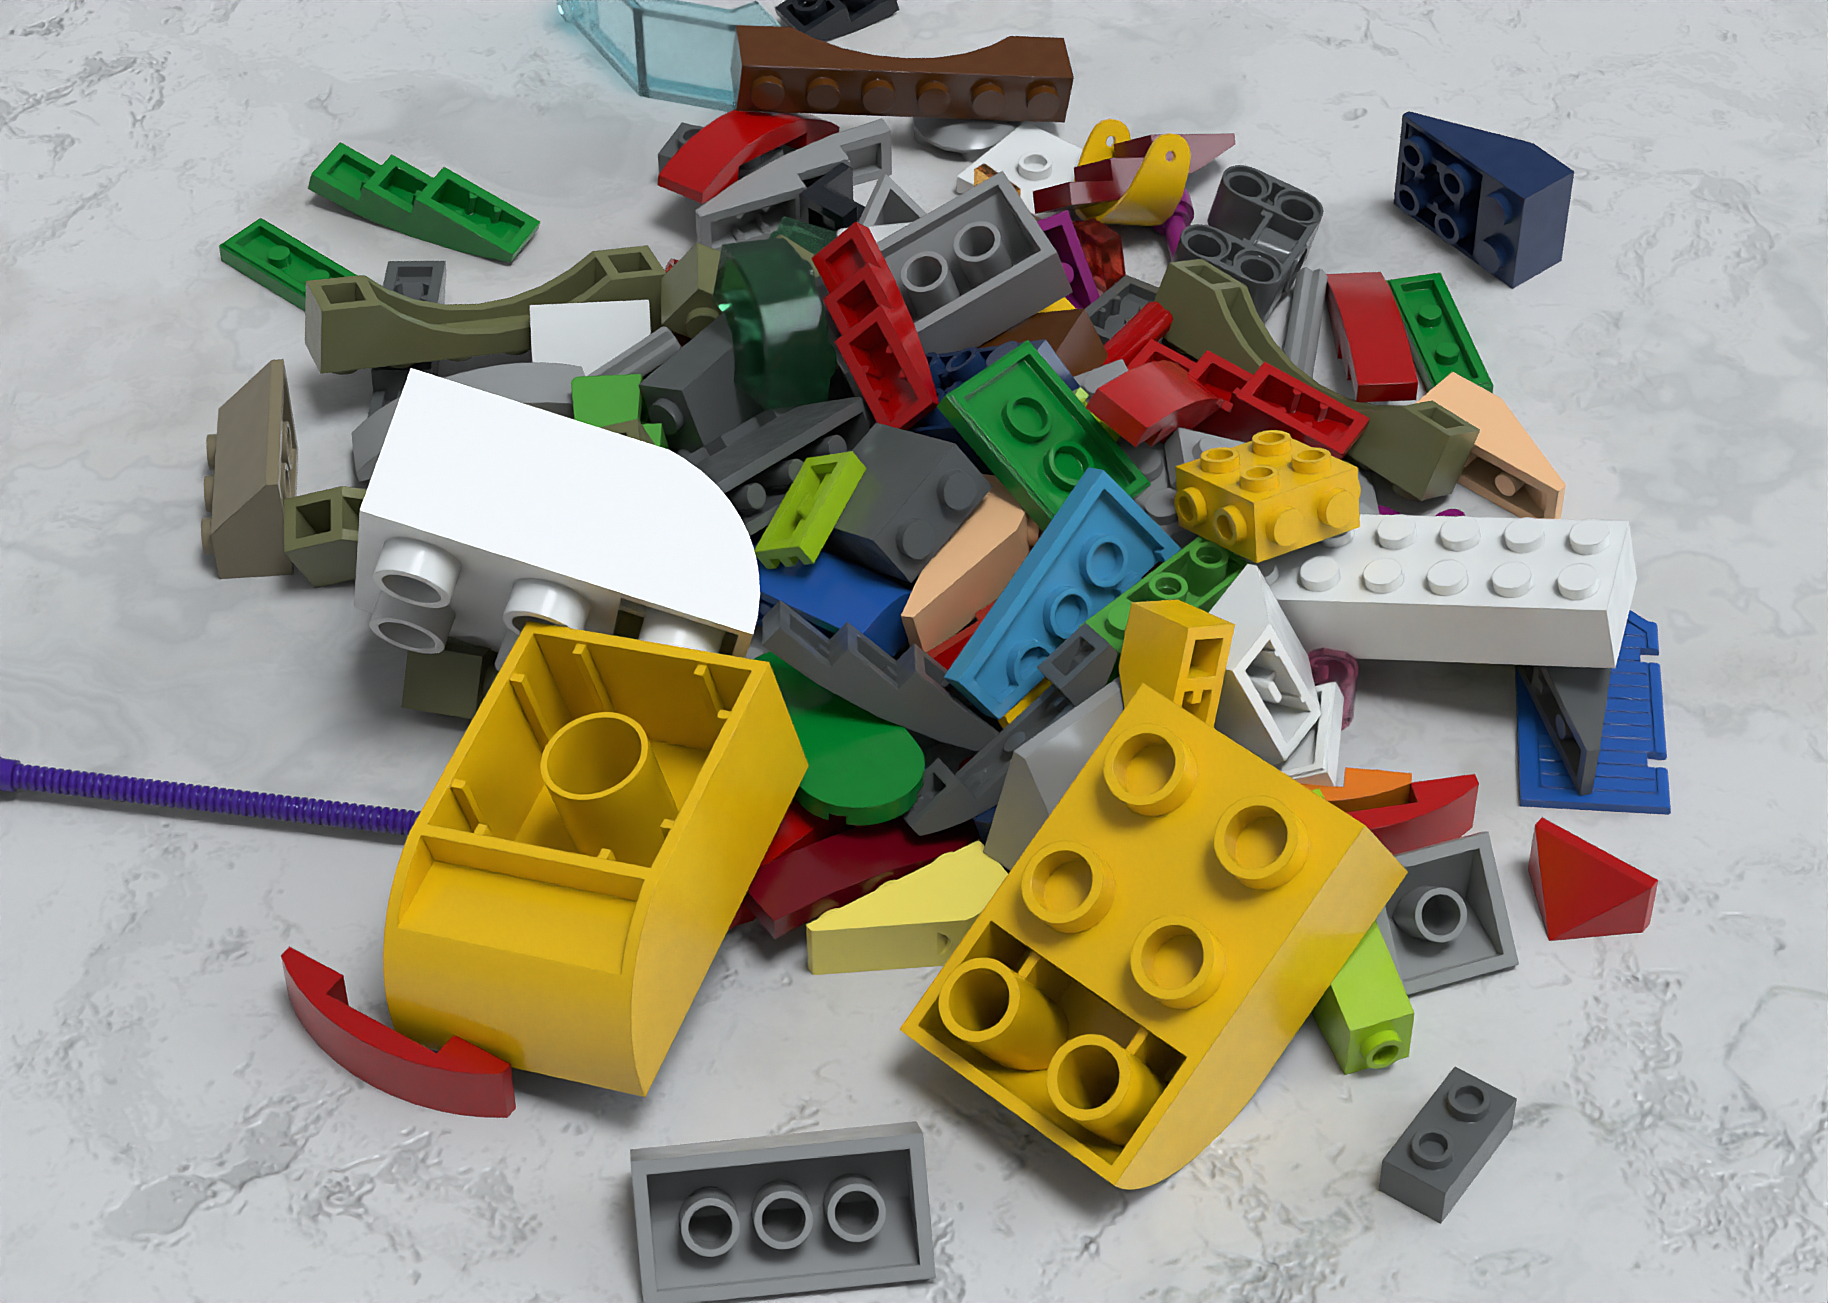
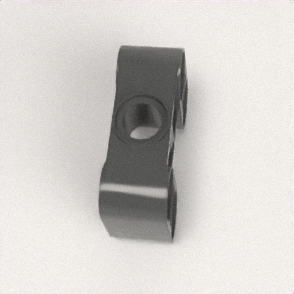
M1244 165L1228 167L1223 172L1207 219L1208 225L1194 224L1182 230L1172 262L1203 259L1246 285L1256 311L1264 323L1282 295L1289 291L1296 279L1297 272L1300 271L1304 261L1307 259L1323 216L1322 204L1311 194L1258 169Z

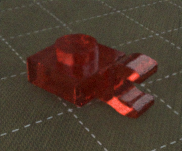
M1095 218L1085 221L1076 220L1072 223L1097 289L1105 293L1126 275L1121 236Z

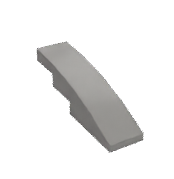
M881 118L827 136L783 155L741 178L695 210L697 243L718 251H738L769 242L780 234L787 237L800 233L799 194L840 163H845L853 168V186L879 179L885 174L888 176L892 175L890 128Z

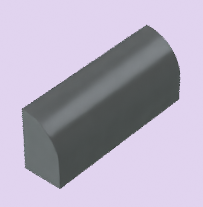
M863 396L796 406L694 466L709 477L726 495L741 517L749 536L769 525L806 458L852 451L874 426L876 420Z

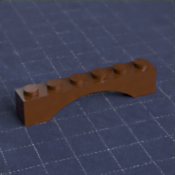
M736 25L730 67L736 111L1065 123L1074 80L1064 38L1008 36L993 45L968 53L935 58H900L872 55L841 48L815 39L792 27Z

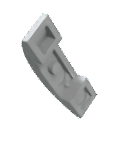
M532 362L484 367L454 374L444 379L575 420L571 381L575 377L585 376L582 366ZM400 397L377 410L351 433L355 472L359 482L371 479Z

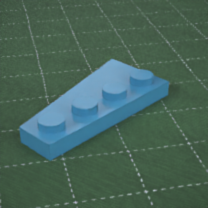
M1088 467L944 678L984 716L1000 720L1044 678V675L1037 669V666L1067 640L1082 623L1142 579L1141 577L1157 562L1164 563L1178 553L1181 548L1104 470Z

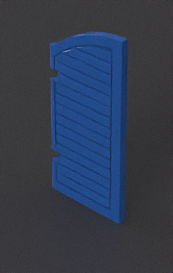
M1629 610L1616 668H1611L1601 745L1592 794L1579 796L1515 666L1520 807L1665 815L1671 813L1668 770L1663 767H1648L1647 759L1666 760L1667 758L1661 667L1658 663L1640 662V655H1659L1658 626L1655 622H1648Z

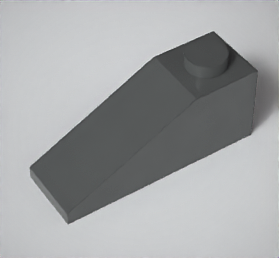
M1515 665L1579 796L1592 794L1601 745L1611 668Z

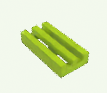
M853 451L806 458L754 549L756 557L767 569L777 568L780 562L785 567L795 566L799 559L804 565L814 564L867 469Z

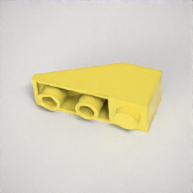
M979 840L955 852L944 853L932 863L898 880L887 881L875 891L841 908L830 909L818 919L806 924L808 969L813 975L944 966L1008 873L1000 863L983 852L985 846Z

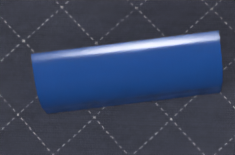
M768 526L750 536L753 549L756 548ZM823 548L814 564L804 565L799 559L795 566L785 567L780 562L777 568L767 569L756 557L760 587L757 625L763 627V617L781 600L829 639L846 622H849L892 658L908 641L901 614L913 589Z

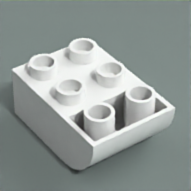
M413 368L410 369L359 512L354 607L373 613L369 626L377 636L400 648L427 654L442 652L448 637L490 648L492 651L499 652L495 662V667L498 671H500L527 621L742 658L746 657L757 621L760 598L756 555L750 536L738 512L720 488L701 470L668 449Z

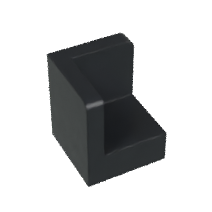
M840 163L799 194L801 238L823 249L836 238V233L839 229L849 228L853 223L859 222L865 206L853 200L852 167L845 163Z

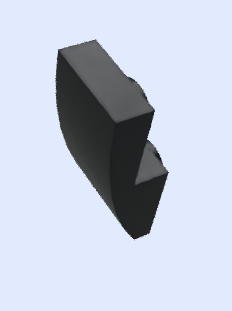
M785 0L777 5L775 10L777 15L789 27L822 41L864 29L899 11L897 0Z

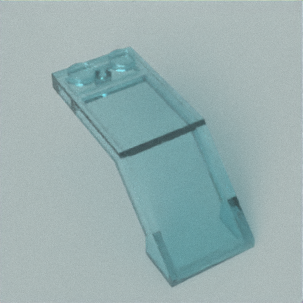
M557 0V5L563 19L567 23H573L639 96L724 112L736 109L730 73L736 25L782 27L757 1L731 10L679 0Z

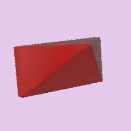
M1543 817L1535 824L1528 872L1549 941L1643 933L1651 921L1658 885L1657 879Z

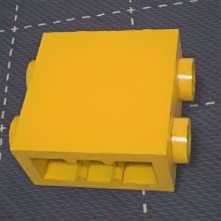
M1262 431L1255 434L1250 442L1232 448H1211L1202 452L1199 459L1175 466L1177 493L1174 498V506L1179 526L1255 563L1360 527L1359 498L1361 487L1358 480V467L1331 456V453L1326 449L1313 448L1294 440L1289 433L1284 431Z

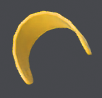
M1110 118L1096 124L1083 147L1078 166L1115 158L1114 144L1131 140L1127 126L1119 120ZM1166 133L1160 135L1151 144L1130 187L1119 200L1075 209L1076 215L1085 223L1136 226L1161 225L1173 215L1183 196L1191 159L1190 147L1187 141L1177 134ZM1109 136H1112L1114 140L1111 146L1106 144ZM1169 151L1173 153L1171 161L1166 160V154Z

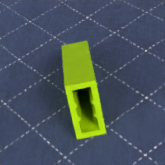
M1319 788L1311 790L1320 797L1324 798ZM1376 919L1311 1011L1344 1075L1368 1068H1384L1395 1063L1397 1060L1409 1057L1415 1013Z

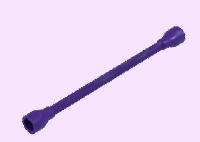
M0 757V791L16 792L22 788L23 790L47 791V793L55 792V794L63 793L64 795L71 794L72 796L79 795L80 797L87 796L88 798L95 797L96 799L103 798L104 800L111 799L112 801L120 800V802L128 801L129 803L136 802L137 804L144 803L145 805L152 804L153 806L160 804L161 807L168 805V807L174 808L176 806L178 809L184 807L186 810L192 808L194 811L201 810L206 812L209 810L211 813L217 811L219 814L225 812L228 815L233 813L236 816L240 814L245 817L249 815L253 818L258 816L261 819L266 817L267 819L299 821V823L307 822L308 824L315 823L316 825H322L323 823L324 826H340V828L348 827L349 829L356 827L357 830H363L364 828L365 831L373 830V832L381 831L382 833L389 831L390 834L397 832L398 835H404L405 833L406 836H408L421 812L417 811L415 813L414 810L407 812L406 809L399 811L398 808L390 809L389 807L382 808L381 806L374 808L373 805L366 807L365 804L358 806L356 803L349 804L348 802L341 804L340 801L333 803L332 800L325 802L323 799L317 801L315 798L308 799L307 797L300 799L299 796L292 798L290 795L284 797L282 794L276 796L274 793L268 795L262 792L259 794L257 791L251 793V791L246 790L243 792L240 789L235 791L234 789L227 790L226 788L219 789L218 787L210 788V786L202 787V785L194 786L193 784L186 785L185 783L178 784L177 782L170 783L169 781L162 782L161 780L153 781V779L145 780L144 778L137 779L136 777L129 778L128 776L121 777L120 775L113 776L112 774L105 776L104 773L97 775L95 772L88 773L87 771L80 772L79 770L72 771L71 769L64 770L63 768L56 769L54 767L24 765L19 760Z

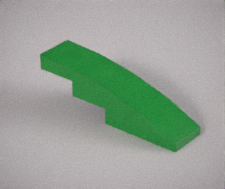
M341 142L311 173L308 185L309 190L343 208L407 236L458 252L511 262L540 226L539 220L446 167H443L433 178L392 154L380 165Z

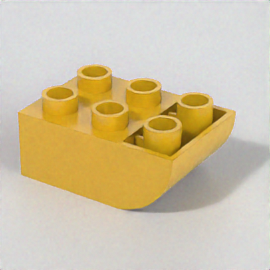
M527 621L413 824L395 871L386 912L383 941L385 995L394 1030L420 1045L439 1051L455 1035L505 1061L512 1068L646 1097L809 767L770 662Z
M1142 683L899 1030L1114 1186L1128 1190L1145 1188L1168 1178L1196 1158L1228 1127L1247 1105L1408 871L1366 825Z

